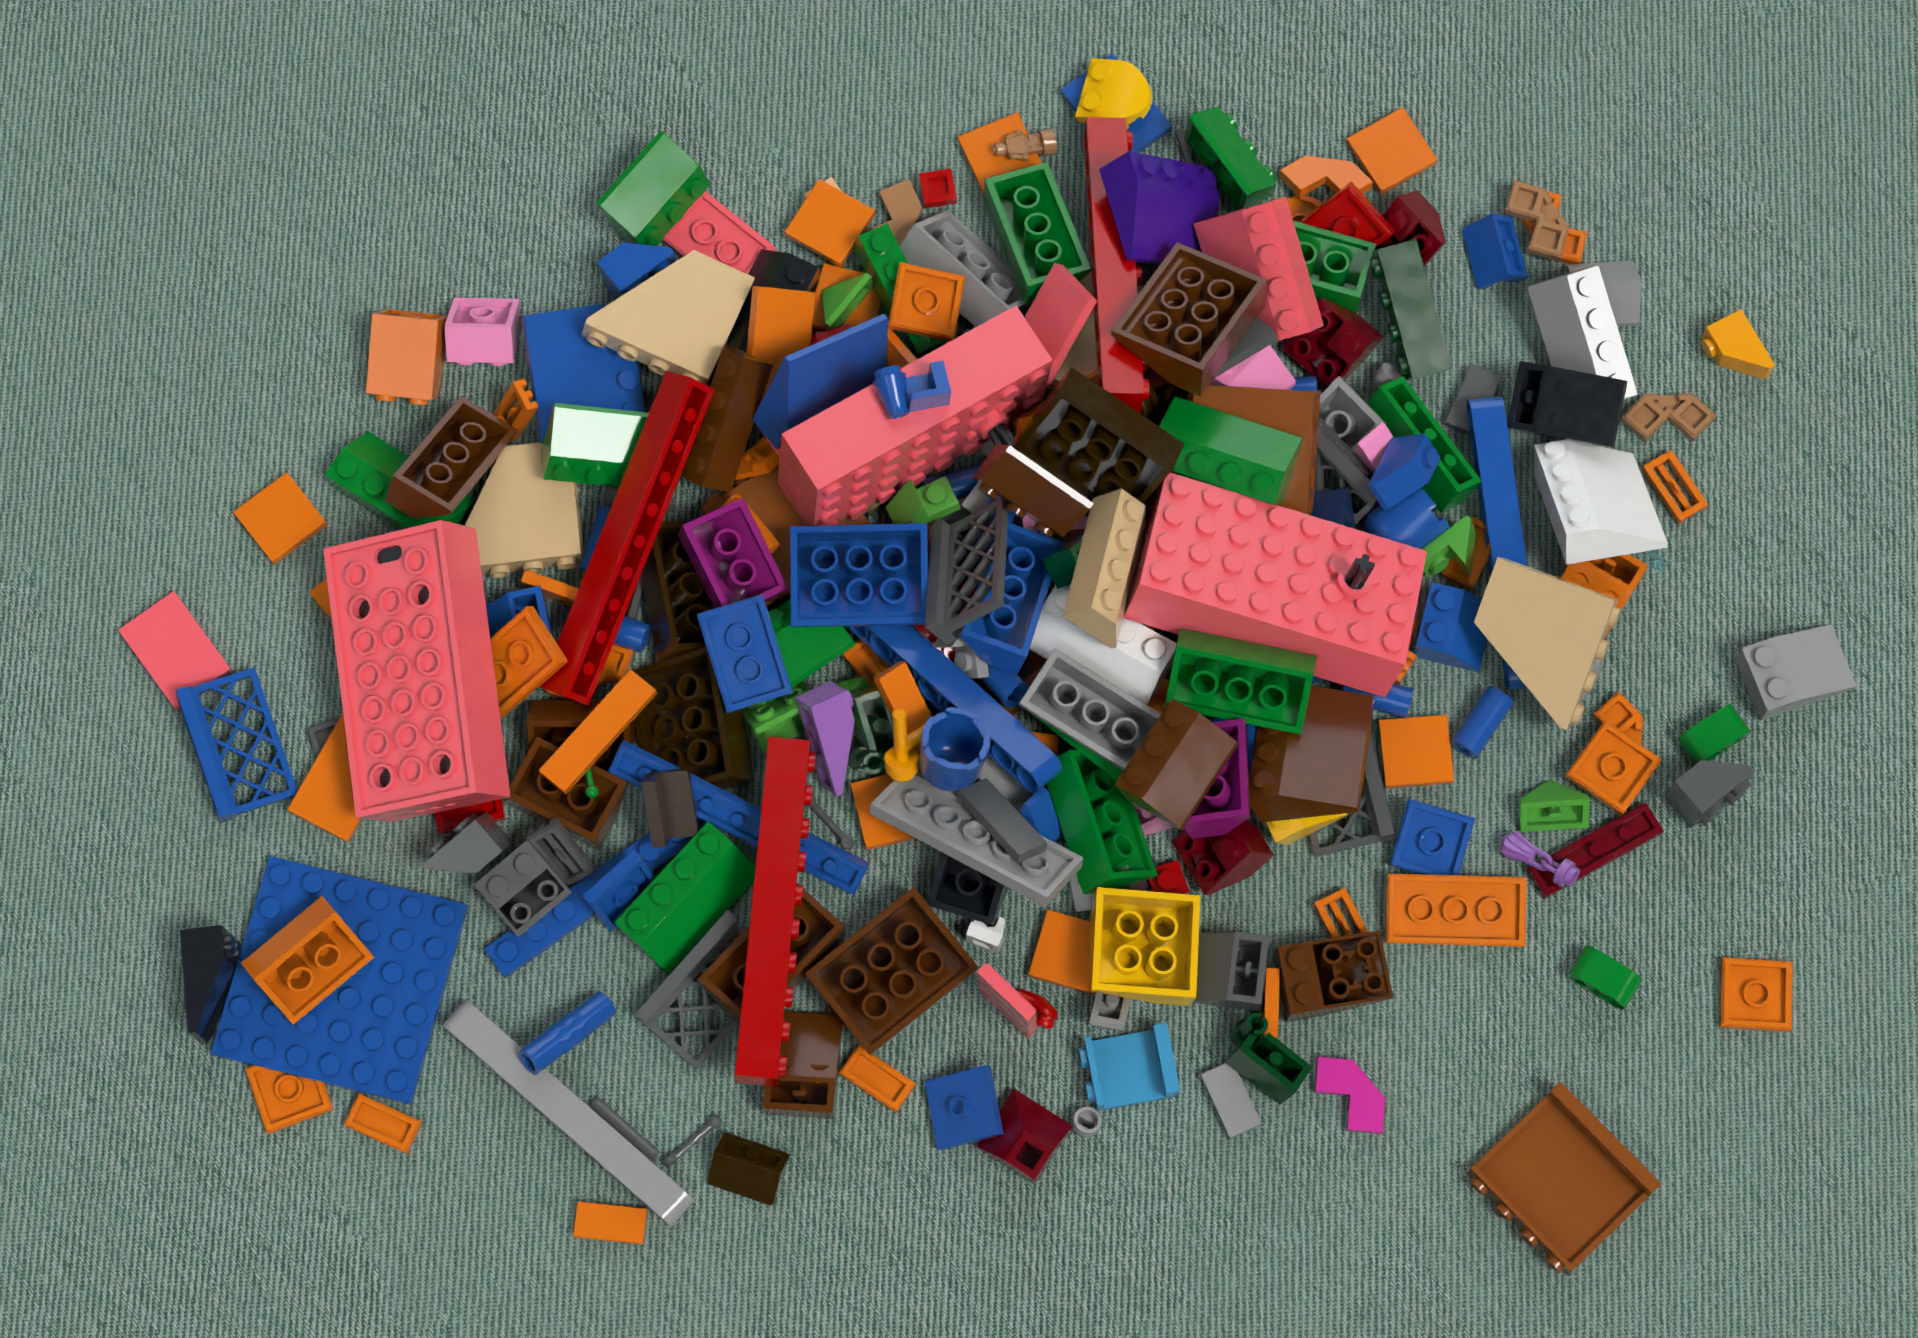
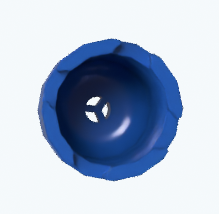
M1422 488L1388 510H1383L1378 503L1368 512L1364 521L1366 533L1419 549H1423L1448 530L1450 526L1445 518L1439 521L1431 511L1436 505Z
M949 707L946 708L945 712L928 718L921 734L919 768L924 779L933 787L942 791L956 792L961 788L968 787L978 779L990 749V732L978 720L979 716L976 713L964 708Z

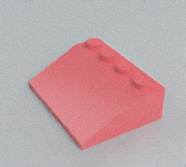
M1286 196L1193 223L1202 253L1267 279L1265 307L1258 317L1276 332L1277 341L1308 333L1324 326Z

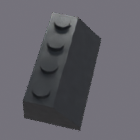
M761 249L748 274L755 277L754 282L726 344L744 352L747 351L753 286L814 292L820 278L818 266L790 253Z

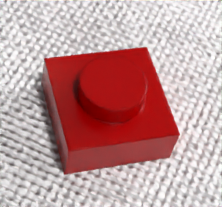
M951 168L919 174L925 209L957 204Z
M1178 860L1155 867L1158 876L1148 880L1152 892L1189 894V889Z

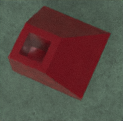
M1418 190L1398 196L1382 215L1395 230L1394 234L1377 246L1375 250L1416 239L1423 266L1425 267L1446 243L1439 213Z
M1323 297L1317 304L1324 326L1311 332L1291 337L1282 349L1328 388L1338 376L1345 381L1368 358L1384 336L1359 314Z
M1245 820L1225 835L1192 839L1184 829L1171 841L1204 895L1213 894L1251 877L1274 856L1258 828L1248 820Z
M1014 1088L999 1110L1004 1134L980 1140L976 1148L1035 1185L1073 1126Z

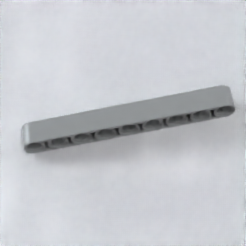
M465 999L443 1023L442 1026L670 1227L676 1223L695 1201L547 1069L542 1070L537 1075L530 1073L521 1063L518 1052L522 1047L468 1000Z

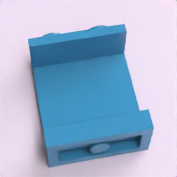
M1167 1023L1153 1025V1030L1093 1041L1091 1036L1084 1037L1085 1047L1079 1048L1082 1069L1089 1068L1091 1077L1090 1082H1085L1088 1102H1095L1097 1111L1173 1098L1180 1095Z

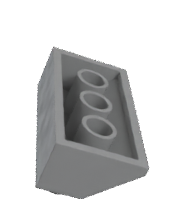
M949 210L914 224L900 245L908 264L965 276L959 314L963 315L974 326L978 327L1014 306L1018 307L1023 316L1028 312L1030 307L1027 308L1011 267Z
M1598 265L1588 266L1526 287L1550 366L1626 380L1628 383L1624 399L1637 395Z
M1056 648L1019 703V706L1123 771L1161 715V713Z

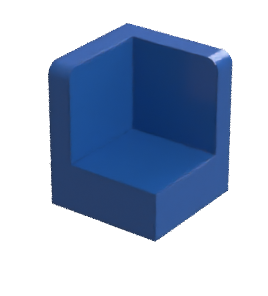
M944 360L930 363L928 374L906 378L909 412L949 405L951 388Z

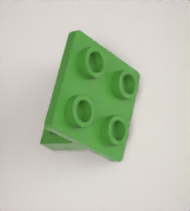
M803 681L792 687L793 693L777 697L771 702L768 700L743 708L744 717L748 721L764 754L767 753L769 737L793 739L805 732L795 697L810 691Z

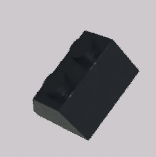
M942 852L927 904L937 909L993 925L1009 888Z

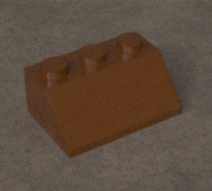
M995 444L973 477L974 480L980 483L978 489L994 500L999 496L1008 502L1007 510L1021 519L1027 515L1036 522L1034 528L1049 538L1053 534L1064 537L1094 504L1010 445Z
M1172 698L1115 785L1128 801L1182 830L1239 743L1202 714Z
M531 700L527 717L529 750L536 737L560 747L602 700H591L589 706L574 700ZM635 719L593 765L608 772L623 740L635 745Z
M536 737L509 786L510 797L505 799L510 806L547 825L550 824V820L556 817L573 838L600 850L616 821L628 782L592 765L591 772L594 786L599 790L598 796L596 798L586 796L587 782L585 774L565 795L539 773V769L559 747Z

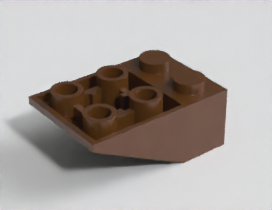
M1380 930L1278 946L1273 953L1275 968H1280L1279 990L1286 1022L1321 1017L1393 999Z
M784 1011V1020L790 1021L789 1041L781 1042L780 1055H787L785 1077L778 1076L777 1087L764 1086L763 1110L766 1115L835 1119L843 1024L834 1014Z

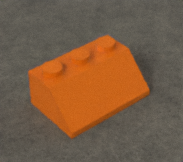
M321 896L241 962V964L294 1025L371 961L374 956L326 899Z

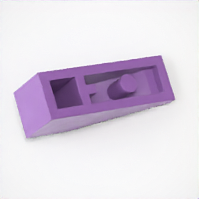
M828 681L795 697L807 740H810L811 752H816L815 767L820 785L835 796H839L843 793L855 723L852 712L854 701L846 688L843 689L834 682Z

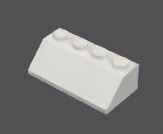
M1055 585L1043 604L1029 650L1048 660L1056 648L1149 706L1173 666L1177 643L1138 622L1123 618L1117 646L1111 649L1063 617L1071 585L1059 589Z

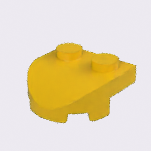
M1091 58L1075 118L1079 123H1086V117L1126 118V128L1129 129V124L1139 117L1144 118L1149 112L1153 100L1152 89L1144 75L1133 64L1122 60Z

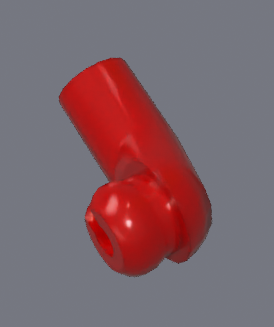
M1020 988L1018 993L1038 1013L1037 1025L1048 1030L1052 1029L1055 1019L1058 1020V1011L1045 997Z

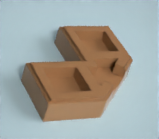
M909 179L879 191V196L891 220L870 228L864 233L888 223L899 246L902 244L913 225L919 221L923 211Z
M1514 180L1504 214L1535 222L1527 253L1559 262L1569 226L1554 206L1553 199L1547 189Z
M1680 393L1678 395L1644 394L1622 416L1620 421L1646 442L1668 420L1693 442L1716 419L1717 415L1692 393Z

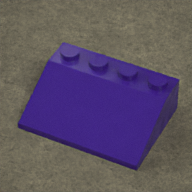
M1128 151L1099 169L1128 261L1160 265L1177 242L1202 252L1193 223L1217 217L1219 211L1220 196L1216 186L1217 180L1211 171V167Z

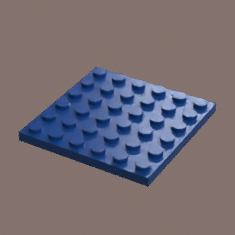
M269 856L241 949V961L237 963L210 1054L214 1057L251 1066H260L269 1070L320 1081L327 1085L412 1105L469 906L465 903ZM323 896L374 958L293 1025L253 980L241 962Z

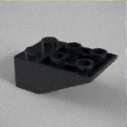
M1520 361L1507 427L1524 433L1614 448L1628 381Z

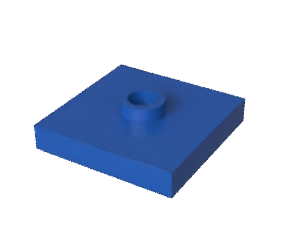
M1408 799L1389 865L1418 874L1459 875L1475 818Z
M633 850L582 897L603 925L611 932L617 928L614 922L656 877L642 857Z
M983 1065L925 1081L937 1150H947L1004 1134L990 1065Z

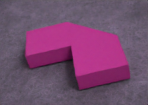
M1318 1057L1315 1093L1350 1096L1347 1131L1382 1135L1385 1097L1354 1060Z

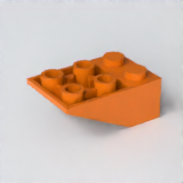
M1630 554L1569 564L1561 579L1619 599L1616 607L1620 608L1622 612L1649 565ZM1608 627V630H1607V632H1606L1605 638H1606V636L1608 635V633H1609V631L1611 630L1612 627Z

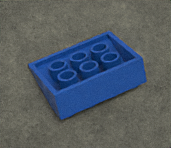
M605 304L522 317L533 399L539 406L536 411L540 443L544 441L554 403L645 412L638 361L625 360L618 355L617 351L606 346L604 348L594 346L587 341L586 337L581 336L587 318L607 306Z
M879 315L784 357L752 419L776 449L781 446L782 433L873 384L872 382L875 380L873 373L885 368L887 363L888 318L886 315Z
M927 523L790 526L791 628L925 625L929 575Z

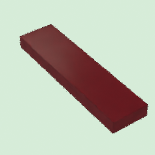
M1645 802L1550 856L1553 861L1559 864L1566 858L1575 862L1576 867L1580 869L1577 882L1662 835L1664 830ZM1533 866L1527 868L1528 874L1544 900L1568 887L1566 885L1561 887L1553 882L1555 874L1549 870L1541 871Z

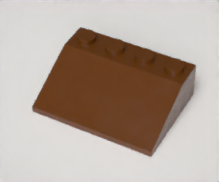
M1177 242L1112 329L1111 336L1170 384L1201 397L1264 309L1267 279Z
M1311 686L1301 735L1258 726L1249 779V803L1261 823L1359 812L1375 700L1372 695Z
M913 887L805 973V979L871 1056L977 971L979 967Z

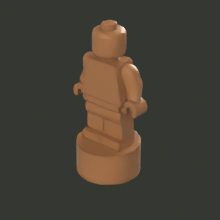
M1052 128L1039 130L1036 134L1026 136L1022 134L1023 130H1018L1017 133L1007 135L1005 143H995L994 147H992V152L996 156L1007 154V157L1012 160L1019 159L1024 162L1029 160L1027 155L1038 153L1042 156H1048L1057 153V141Z

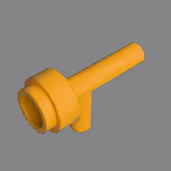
M897 709L892 713L894 747L886 752L884 761L886 773L895 781L905 782L911 780L919 770V756L913 747L920 743L922 730L925 725L920 726L907 735L906 712L902 709Z

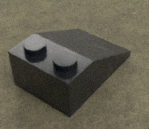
M222 925L180 930L188 1034L202 1045L209 1044L225 1005L237 962L241 961L240 941H235L233 934H230Z

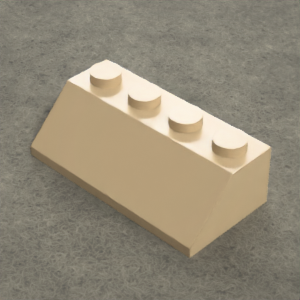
M1123 489L1095 497L1092 500L1094 504L1090 508L1063 617L1111 649L1117 646L1146 530L1145 505Z

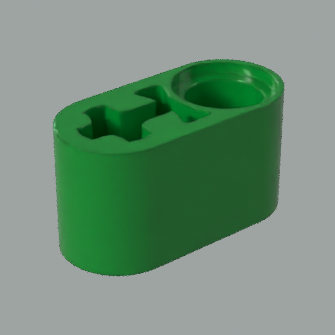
M1728 704L1684 732L1677 740L1696 765L1701 760H1712L1743 740L1751 731L1732 704Z
M1588 945L1584 946L1567 975L1578 986L1620 1010L1626 1009L1642 982V978L1636 972L1600 950Z

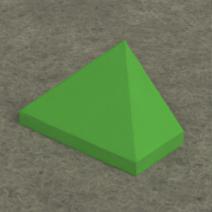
M864 273L822 290L826 330L842 326L873 289L871 275Z
M1547 780L1520 799V832L1589 828V795L1552 780Z

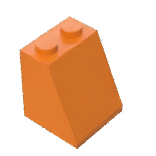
M383 309L372 313L366 393L376 394L375 399L380 401H395L396 397L408 398L409 404L428 405V400L438 398L446 354L445 323L448 315L396 309Z

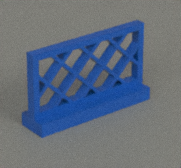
M255 667L191 688L186 686L176 690V698L219 823L232 820L234 816L295 797L298 790ZM251 678L254 692L249 701L231 693L236 682ZM229 685L227 691L220 688ZM213 690L224 697L216 712L202 706L199 694ZM256 696L259 701L260 707L253 704ZM228 698L246 706L238 723L220 714ZM249 709L259 712L264 716L265 723L260 733L242 725ZM205 713L213 717L210 724ZM217 719L235 727L227 744L214 738L211 730ZM267 727L271 738L264 736ZM239 730L257 738L249 754L231 746ZM261 740L275 747L276 755L271 764L253 757ZM216 745L224 748L221 755H219ZM228 751L246 759L238 775L225 770L222 762ZM278 759H279V762H280V765H281L282 770H280V769L274 767V766L276 765ZM250 761L268 769L260 786L242 778ZM271 772L284 777L289 790L275 794L265 789L264 786ZM227 777L235 780L232 787H230ZM239 782L257 791L251 802L237 806L233 793ZM261 793L268 796L258 800Z

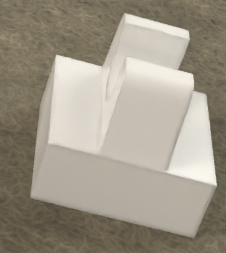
M999 917L994 927H988L984 922L974 920V922L970 923L967 930L966 942L999 954L1003 944L1005 919Z

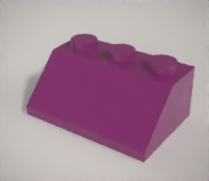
M744 498L682 525L678 536L714 609L763 594L764 601L767 603L788 590Z
M1244 718L1214 722L1217 727L1235 739L1239 745L1184 826V829L1192 839L1225 835L1250 817L1246 720Z

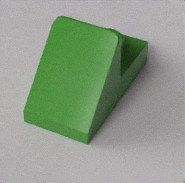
M946 476L918 489L915 488L912 480H910L886 506L893 524H929L961 509Z
M1468 515L1422 549L1427 551L1423 575L1426 578L1445 570L1452 559H1455L1469 576L1471 575L1476 531Z

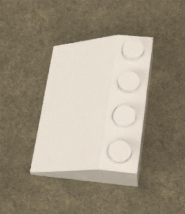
M1568 439L1534 445V476L1566 564L1668 547V542L1633 453Z

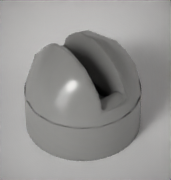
M1383 363L1374 375L1375 387L1378 389L1380 386L1402 377V375L1395 366Z
M1082 1107L1076 1111L1072 1124L1079 1136L1087 1138L1099 1131L1102 1119L1096 1109ZM1078 1120H1079L1081 1123H1083V1124H1085V1125H1087V1126H1089V1127H1091V1128H1093V1129H1088L1087 1127H1085V1126L1079 1124V1123H1078Z

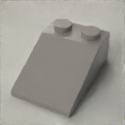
M1831 624L1772 637L1743 647L1735 658L1760 721L1857 687Z

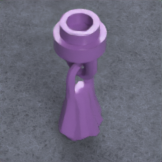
M1519 831L1510 832L1500 840L1501 852L1507 859L1525 862L1541 871L1549 870L1555 874L1553 882L1561 887L1565 885L1572 887L1576 882L1580 869L1576 867L1575 862L1567 858L1561 864L1553 861L1548 853L1531 844ZM1535 854L1545 858L1540 863L1533 860Z

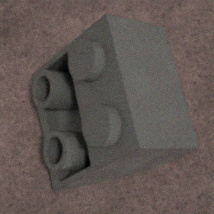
M1701 760L1674 781L1665 798L1690 828L1699 822L1705 826L1719 815V811L1725 806L1724 802L1727 801L1729 805H1732L1746 793L1745 791L1752 785L1749 779L1755 770L1748 765Z
M488 812L480 817L473 813L453 829L457 834L453 839L448 835L427 851L431 858L424 863V866L430 870L478 873L511 846L513 841Z
M528 840L473 885L517 937H520L572 893Z
M1235 931L1199 934L1196 999L1193 1003L1259 1012L1262 1004L1270 936Z

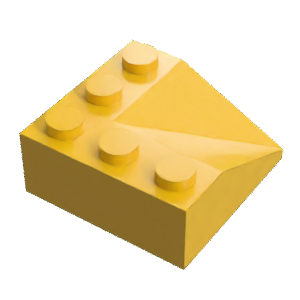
M1097 887L1091 896V991L1155 1004L1190 1006L1196 999L1201 895Z

